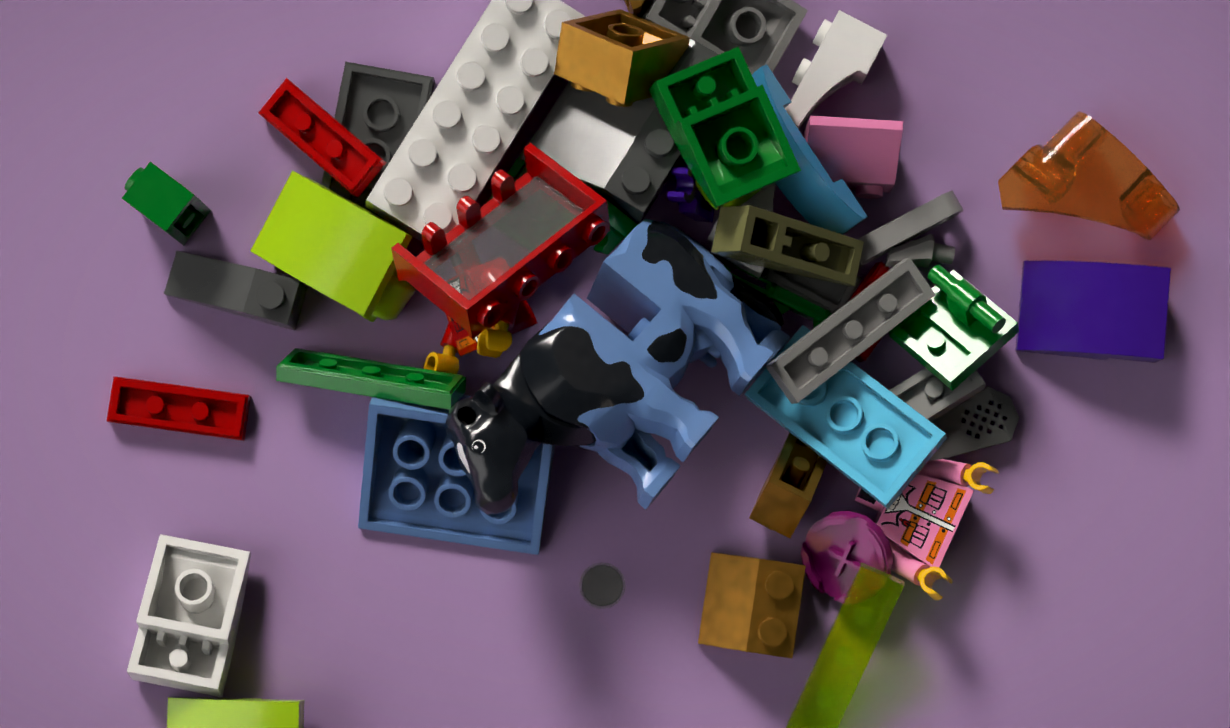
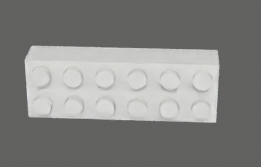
M491 0L367 197L365 207L422 243L421 232L425 225L430 222L437 224L445 231V234L459 224L456 209L457 203L464 196H470L476 201L552 79L555 71L562 22L586 16L561 0Z

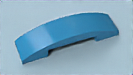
M763 65L752 74V77L757 87L763 85L801 169L798 173L775 183L790 203L811 225L844 235L868 216L843 178L835 182L832 181L785 110V107L792 103V101L768 65Z

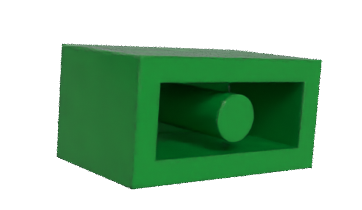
M149 162L145 169L142 167L138 168L125 184L127 192L122 199L183 246L211 212L198 197L152 162Z

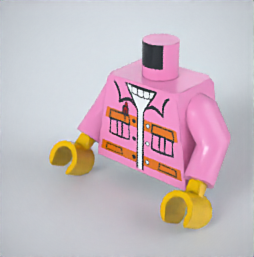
M946 459L930 460L889 509L860 487L856 494V502L878 511L873 522L881 527L890 542L893 556L891 570L913 584L921 586L934 600L938 601L943 598L932 589L933 583L936 580L945 579L948 583H953L952 579L939 567L974 490L967 486L970 485L984 494H991L995 490L980 483L982 475L986 472L999 474L996 468L984 462L971 465Z

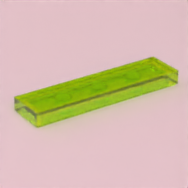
M861 562L787 721L786 728H838L905 586V581Z

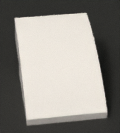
M160 534L136 620L139 628L127 668V673L132 680L223 697L246 590L251 558L249 551Z

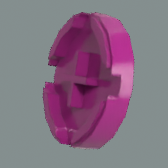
M852 511L832 512L814 523L808 531L806 540L802 544L801 559L802 564L806 565V576L812 586L823 594L825 592L829 596L834 597L833 600L843 604L860 603L879 592L889 579L893 565L890 542L881 527L867 516Z

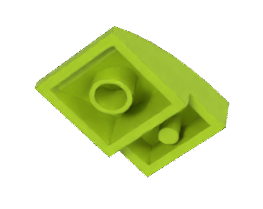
M292 170L250 251L320 293L362 316L370 318L396 269L391 247L399 243L406 249L413 236L358 204L343 198L318 182Z
M168 697L167 728H304L305 700Z

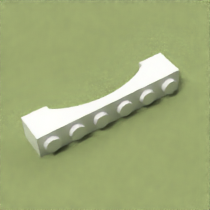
M840 10L833 22L824 19L812 42L819 46V49L812 62L805 58L802 60L792 80V83L798 85V88L791 99L792 103L785 107V110L798 129H800L812 112L837 90L852 81L862 85L884 44L887 34ZM776 183L763 187L762 190L743 205H752L773 212ZM718 220L707 239L711 242L714 240ZM711 253L715 258L723 262H731L733 265L758 278L764 270V267Z

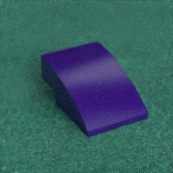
M1023 261L1018 314L1019 333H1017L1015 351L1099 360L1112 358L1151 363L1163 360L1171 268L1082 261Z

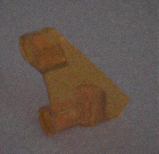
M1080 111L1076 112L1044 146L1037 144L1031 147L998 180L1003 210L1034 211L1078 217L1122 228L1136 233L1147 240H1152L1180 210L1179 205L1162 183L1122 142L1090 116Z

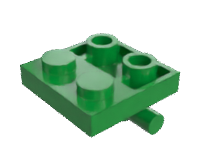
M936 265L927 276L935 284L932 290L936 295L888 333L890 338L953 391L1019 333V326L1017 321L956 271L952 270L949 273L941 265Z

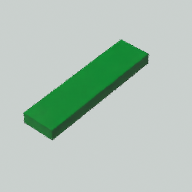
M299 348L291 351L276 366V381L448 410L466 392V377L463 375Z

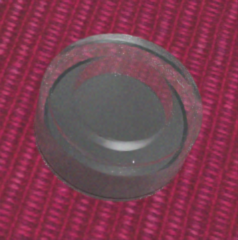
M603 562L595 563L583 572L579 583L580 593L589 605L600 609L609 608L617 604L623 597L625 580L620 570L614 565Z

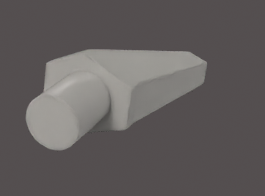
M929 234L890 249L885 266H895L906 258H911L916 267L928 268L931 261L952 264L955 247L935 243L934 236Z

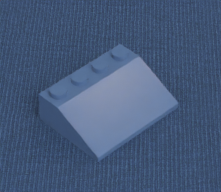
M463 395V396L459 399V401L462 400V399L471 397V396H469V395ZM372 397L368 410L358 520L359 529L539 555L555 445L541 443L535 449L528 465L518 480V494L512 507L505 513L487 515L477 507L472 482L460 466L454 443L446 433L445 423L449 410Z

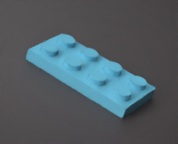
M802 325L776 357L811 330ZM853 362L844 366L799 403L791 404L767 368L745 393L746 398L887 509L890 508L947 439L945 432Z

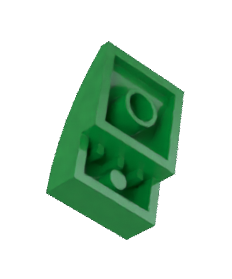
M739 46L659 79L649 88L650 94L677 148L715 208L801 171L763 85L757 87Z

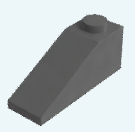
M176 251L164 294L295 331L308 287L297 279L261 269Z

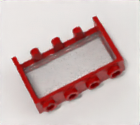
M532 143L524 147L527 173L514 182V178L504 170L495 172L491 179L493 198L481 208L470 196L462 197L456 206L459 224L445 234V231L434 222L425 225L421 232L424 251L415 257L399 243L391 247L398 281H407L463 327L472 339L486 328L495 326L506 312L520 301L530 298L539 286L554 274L567 269L573 259L590 246L600 243L610 231L607 200Z

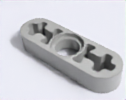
M954 192L944 193L858 238V240L864 241L859 267L963 212L964 210Z

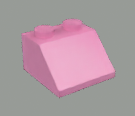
M826 116L809 117L803 137L833 182L843 178L849 189L856 191V197L866 199L882 198L883 192L890 193L894 187L903 121Z

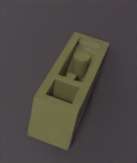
M752 205L720 208L711 253L755 266L846 286H855L864 241Z

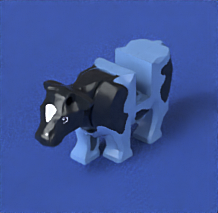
M650 219L643 220L628 234L616 250L603 261L587 297L591 303L629 333L628 336L574 293L552 321L527 341L521 352L493 385L485 382L474 396L462 399L450 408L445 423V430L454 443L460 466L472 482L477 507L487 515L505 513L509 510L517 498L518 480L528 465L535 449L542 443L557 446H575L596 452L609 464L621 469L632 477L637 486V502L646 510L672 480L681 466L673 459L666 457L664 447L651 434H656L670 440L676 457L684 462L710 432L719 418L711 411L699 410L695 402L681 397L673 390L683 378L689 363L699 359L708 367L714 368L717 365L715 358H720L728 371L730 389L740 396L754 379L757 380L766 369L765 366L774 360L790 339L789 335L780 330L784 325V320L778 307L771 299L734 277L703 245L678 228L665 222Z

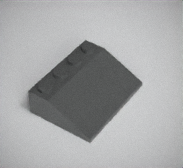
M690 39L688 48L669 75L719 54ZM571 81L568 82L530 142L637 224L643 221L671 176V168L676 167L682 158L652 97L635 101L629 107H620L608 103L606 97L599 93L573 88ZM523 152V154H522V156H521V159H522L523 161H525V154H524V152Z

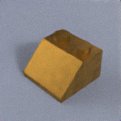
M621 9L564 21L561 26L554 74L571 81V86L575 89L587 92L594 91L605 96L606 101L612 105L629 107L635 101L652 97L649 88L655 81L669 75L688 48L690 37Z
M711 552L698 644L793 659L806 565Z

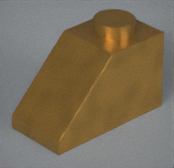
M789 432L760 491L749 519L791 538L812 500L827 461Z

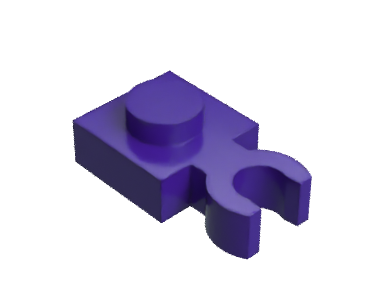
M672 167L671 174L676 176L677 187L675 192L668 191L667 197L669 201L678 202L679 212L694 221L713 223L715 209L699 192L695 184L696 179L689 167Z

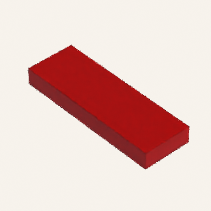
M287 78L258 112L356 197L362 194L387 163Z
M113 377L107 422L244 441L251 396Z

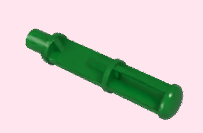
M727 261L723 264L730 273L734 267L766 283L767 286L763 289L731 273L740 281L771 299L780 310L781 315L790 310L813 321V329L832 315L830 310H825L777 286L775 283H771L761 277L758 278L733 265L731 262Z

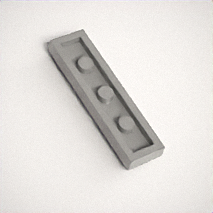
M911 258L903 259L765 367L791 404L799 403L936 294Z

